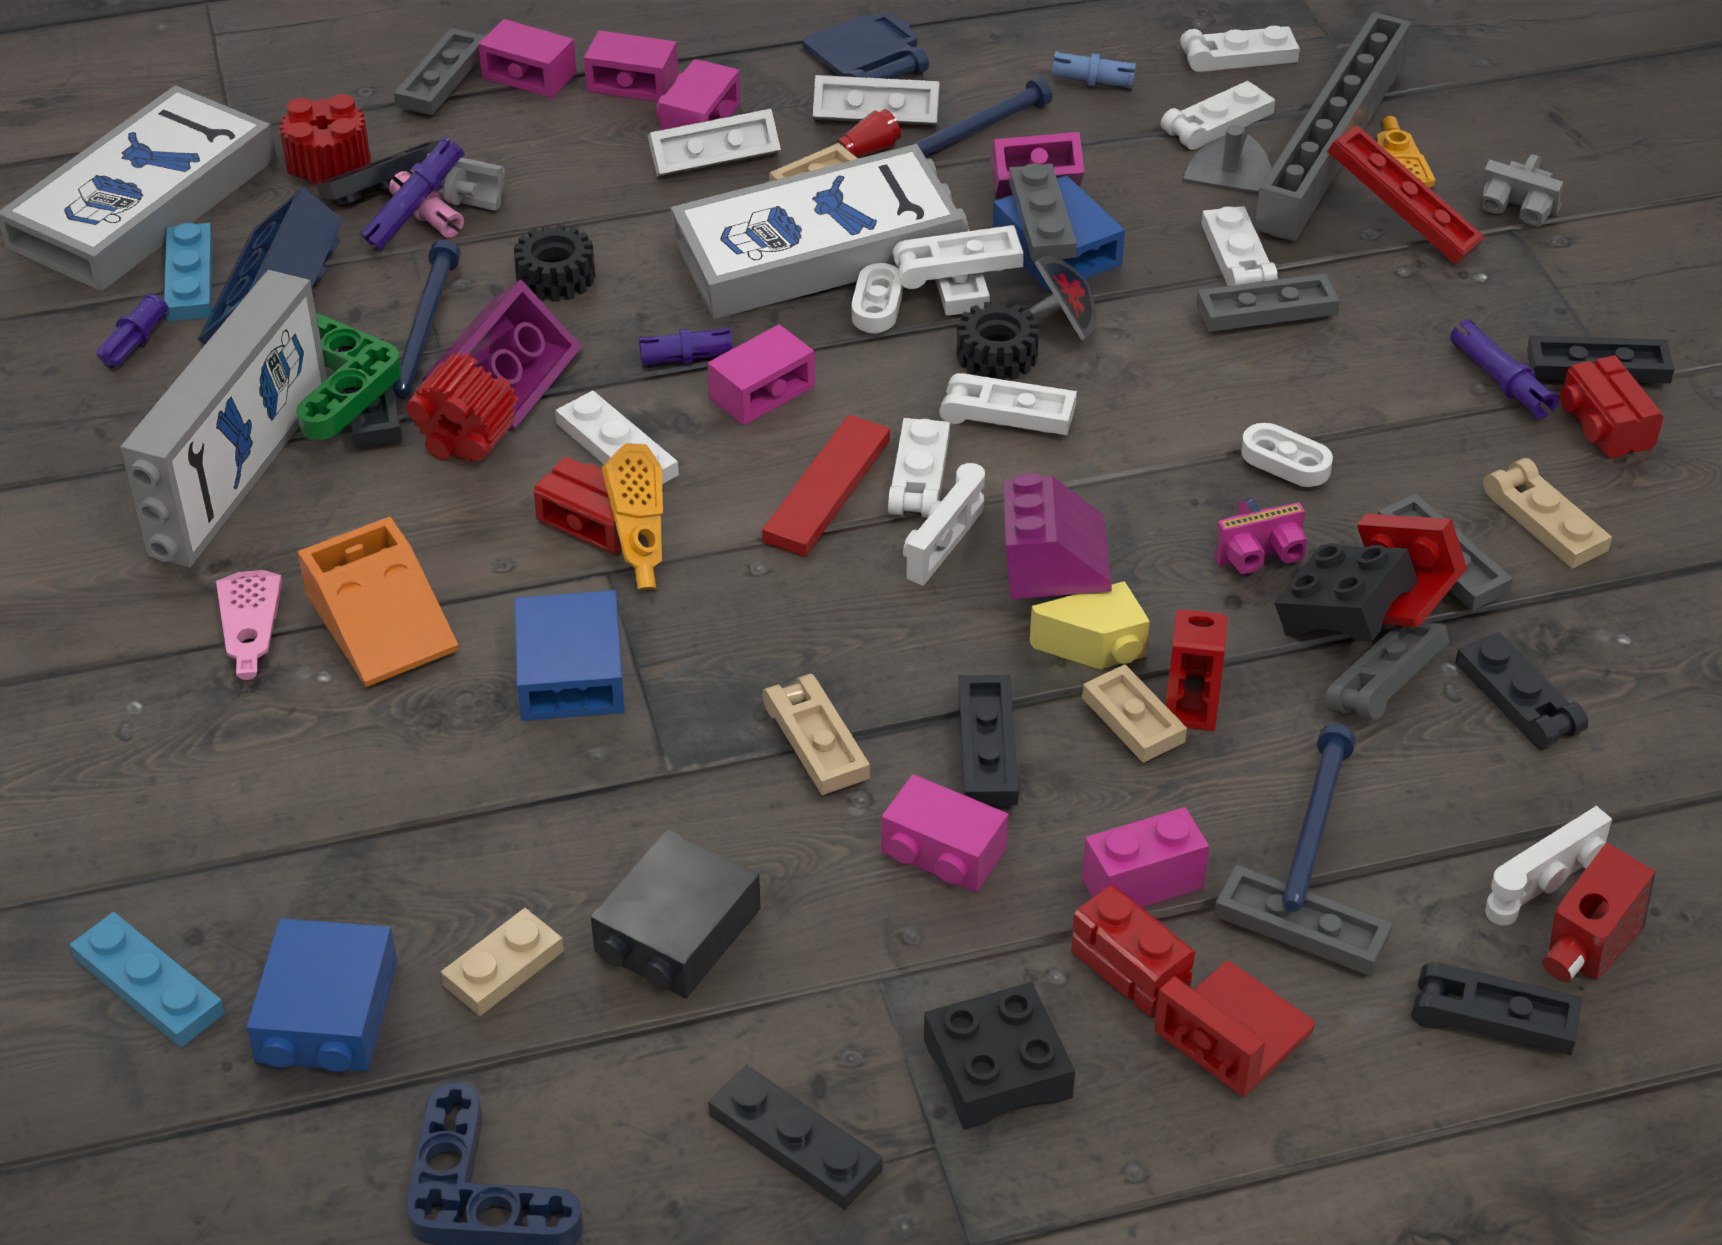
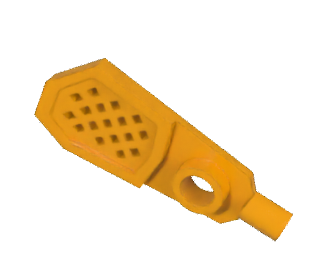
M1394 116L1385 117L1381 121L1383 132L1377 134V143L1429 188L1434 187L1436 179L1424 155L1420 154L1411 134L1400 130L1398 121Z
M625 443L601 468L624 559L635 568L638 590H656L653 567L662 561V466L647 444ZM638 534H642L647 538L648 548L641 545L638 540Z

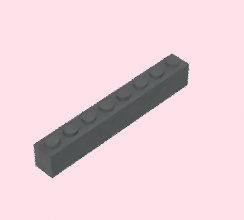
M1372 12L1260 186L1255 230L1271 234L1276 238L1297 240L1342 166L1341 163L1327 152L1333 141L1357 125L1362 130L1365 129L1404 66L1411 21Z

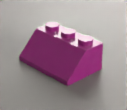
M519 280L487 303L421 380L424 382L441 362H445L452 353L457 355L461 352L464 356L469 353L472 358L478 360L475 364L477 368L482 366L484 372H491L493 379H498L501 376L505 380H509L511 382L510 387L516 390L514 395L519 397V401L512 408L516 411V414L513 416L515 420L508 429V431H512L582 348V345L522 280Z
M1024 473L1017 475L1013 479L1003 480L1006 554L1011 599L1112 591L1104 515L1053 476Z

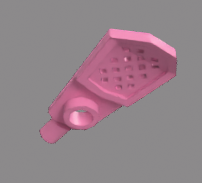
M265 570L244 571L216 581L227 656L237 660L236 675L241 679L250 680L256 677L257 658L269 651L274 619H276L283 583L282 577L279 574ZM246 639H255L250 643H242Z

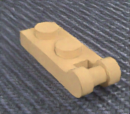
M1522 458L1512 463L1506 472L1497 470L1485 476L1483 485L1487 495L1571 569L1609 551L1612 536L1539 475L1535 463L1529 458Z
M810 673L795 679V684L784 688L777 684L762 690L763 701L768 714L778 722L821 795L870 779V764L813 674Z

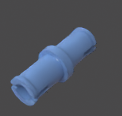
M1055 51L1051 77L1086 81L1087 86L1095 87V84L1099 83L1132 89L1136 63L1100 59V54L1092 53L1091 57Z

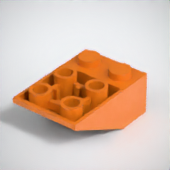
M391 517L297 551L305 593L365 687L459 650L456 638L412 547Z

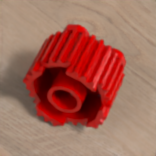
M338 94L327 100L319 98L318 101L296 98L286 105L287 115H283V120H280L279 129L288 174H293L296 177L300 175L303 180L309 178V181H313V185L316 186L318 182L370 163L371 156L364 113L361 112L360 108H356L353 97L346 94Z
M461 352L457 355L452 353L445 362H441L415 391L405 407L407 414L415 421L414 425L420 427L419 433L425 434V447L427 451L439 460H447L450 456H457L461 460L465 458L468 462L472 460L476 462L482 461L515 420L513 416L516 414V411L512 408L519 401V397L514 395L516 390L510 387L511 382L501 376L498 379H493L491 372H484L482 366L477 368L475 364L478 360L472 358L469 353L465 356Z

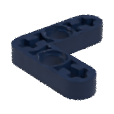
M450 1082L437 1087L430 1094L427 1101L406 1200V1214L413 1236L419 1241L431 1245H574L582 1234L583 1220L581 1204L570 1191L552 1187L471 1183L482 1127L480 1097L473 1087L462 1082ZM461 1106L464 1109L459 1110L455 1122L456 1132L448 1131L446 1115L451 1114L453 1107ZM442 1152L456 1153L461 1157L460 1163L449 1171L440 1172L429 1167L430 1160ZM433 1206L444 1207V1210L438 1212L436 1219H426L425 1215L431 1214ZM463 1206H466L467 1223H460L459 1217H463ZM491 1206H502L511 1211L510 1218L499 1226H486L478 1220L480 1214ZM522 1210H530V1215H527L528 1226H523ZM552 1213H563L564 1217L560 1218L558 1226L550 1227L546 1225V1222L551 1220Z

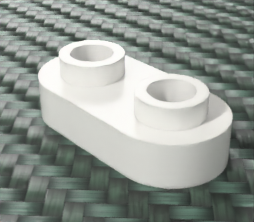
M875 263L864 267L860 271L852 300V322L858 329L870 334H878L890 329L896 323L903 294V285L898 273L899 268L887 263Z
M1271 423L1254 424L1248 427L1243 434L1241 454L1249 464L1302 487L1318 486L1329 479L1333 456L1326 446Z

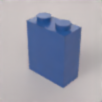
M1067 175L1058 178L1057 181L1077 242L1076 258H1064L1062 260L1072 266L1085 279L1121 266L1125 229ZM1013 195L994 201L993 228L1014 225L1023 250V267L1049 293L1052 292L1034 262L1036 261L1031 259Z
M616 590L514 598L517 689L521 721L625 713Z
M280 918L246 1027L255 1062L267 1063L274 1067H287L290 1065L320 1067L334 1072L346 1070L369 1071L397 966V956L391 927Z

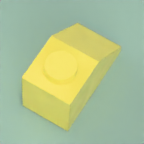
M1123 581L1112 584V591L1075 594L1032 606L1030 643L1034 649L1101 670L1146 657L1150 621L1126 582Z

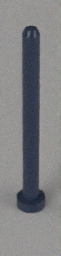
M1036 77L1027 82L1026 90L914 144L919 146L926 157L1034 104L1040 108L1049 104L1052 101L1051 88L1045 79Z
M438 240L430 248L428 258L432 267L401 360L402 374L393 384V391L397 397L404 398L411 393L448 272L455 269L459 263L461 251L451 241Z
M1327 725L1321 729L1318 737L1317 748L1322 756L1282 897L1284 907L1290 912H1296L1304 906L1342 760L1349 758L1355 747V735L1344 725Z

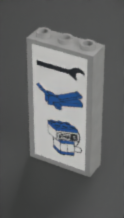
M174 85L0 210V229L5 247L95 289L104 291L166 243V230L168 226L193 223L276 160L271 124Z
M917 144L671 207L675 242L713 319L857 282L860 271L871 264L887 263L899 268L895 263L892 251L894 246L900 241L968 231V223L963 209H956L948 185L946 183L941 184L937 177L933 160L931 158L926 159Z
M267 270L120 446L147 556L163 562H171L191 568L300 427L296 413L298 404L327 379L309 279Z

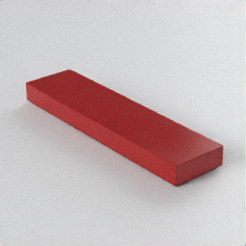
M1354 126L1333 141L1327 152L1455 265L1477 249L1484 240V235L1359 126Z
M848 414L762 529L763 542L806 557L889 443L890 428Z

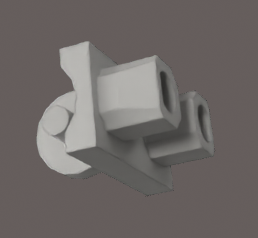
M461 158L441 181L443 186L438 192L448 204L459 205L462 203L497 210L501 207V191L504 189L505 169L503 166Z
M1534 154L1529 156L1525 165L1511 161L1510 165H1506L1489 159L1484 169L1482 209L1498 215L1504 212L1508 202L1522 206L1520 209V219L1524 223L1540 227L1549 215L1557 217L1562 203L1560 202L1563 181L1553 179V173L1540 170L1541 157Z

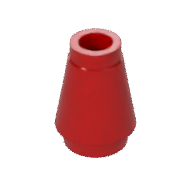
M887 109L880 112L873 110L842 138L838 139L837 143L859 159L893 148L895 142L901 139V130L897 120Z

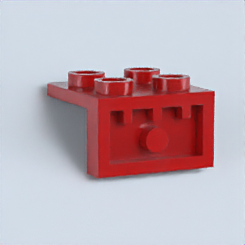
M1366 514L1357 524L1364 547L1381 545L1385 548H1407L1418 579L1417 584L1410 592L1399 595L1393 601L1382 624L1399 625L1401 627L1421 625L1467 570L1452 519Z
M1225 961L1195 989L1190 988L1175 976L1159 989L1154 1032L1244 1098L1313 1033L1315 1022L1231 961Z

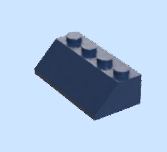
M303 186L251 231L198 340L206 345L267 270L309 279L312 288L327 270V266L324 264L325 259L332 254L339 244L340 239L336 235L343 219Z

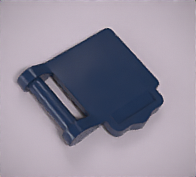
M880 13L875 16L864 14L802 39L803 48L841 77L895 79L910 72L920 74L929 68V59L926 52L921 47H917L918 35L910 29L908 22L896 19L889 13Z

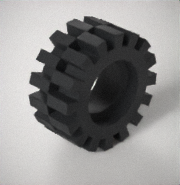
M546 225L542 226V232L540 233L534 228L528 231L529 238L522 235L518 239L519 244L514 245L516 281L522 280L534 294H537L541 301H545L547 296H552V302L560 301L559 296L565 295L567 300L575 298L574 291L582 295L587 291L586 286L591 287L594 283L593 243L589 240L586 233L579 234L577 228L571 227L569 231H565V225H557L556 230H550V226Z
M992 301L984 302V309H981L978 305L970 307V313L965 311L961 315V321L958 320L956 355L959 358V365L962 368L967 367V373L970 375H975L979 371L980 376L989 377L994 375L996 379L1004 380V375H1009L1011 380L1019 378V371L1024 375L1029 373L1031 366L1034 367L1037 363L1039 345V323L1037 319H1033V314L1029 310L1022 313V306L1015 304L1010 309L1007 308L1008 302L1000 301L999 307H993Z

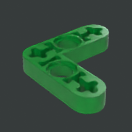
M316 313L325 367L335 372L298 404L296 413L300 430L305 437L313 440H324L339 433L401 377L402 367L399 352L392 344ZM344 346H352V347H354L353 349H351V350H349V351H345V352H334V350H336V349H338V348H340V347H344ZM346 388H361L359 391L350 394L339 393Z

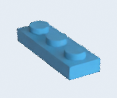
M184 223L179 226L167 227L164 301L169 307V315L166 317L167 322L209 318L213 310V232L211 223Z
M112 912L69 944L73 958L180 1048L225 1014L222 1000L115 912Z

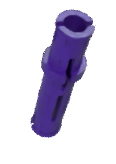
M443 136L439 144L421 164L415 163L410 169L412 175L367 227L360 232L361 237L371 246L375 244L374 248L379 252L384 250L386 244L431 192L437 193L442 188L441 181L465 156V152L454 141L450 144V138Z
M1470 319L1459 322L1460 326L1468 332L1467 336L1456 326L1453 328L1450 334L1451 342L1500 384V390L1508 398H1516L1537 419H1542L1549 415L1540 406L1541 402L1552 412L1555 410L1558 404V396L1549 391L1535 378V372L1527 364L1516 362Z

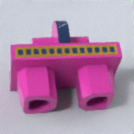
M1252 498L1239 501L1237 516L1218 521V546L1214 550L1215 560L1219 566L1232 563L1241 575L1257 571L1263 566L1265 555L1277 553L1281 561H1284L1286 564L1303 560L1307 546V539L1303 532L1305 510L1300 502L1260 510L1258 504Z

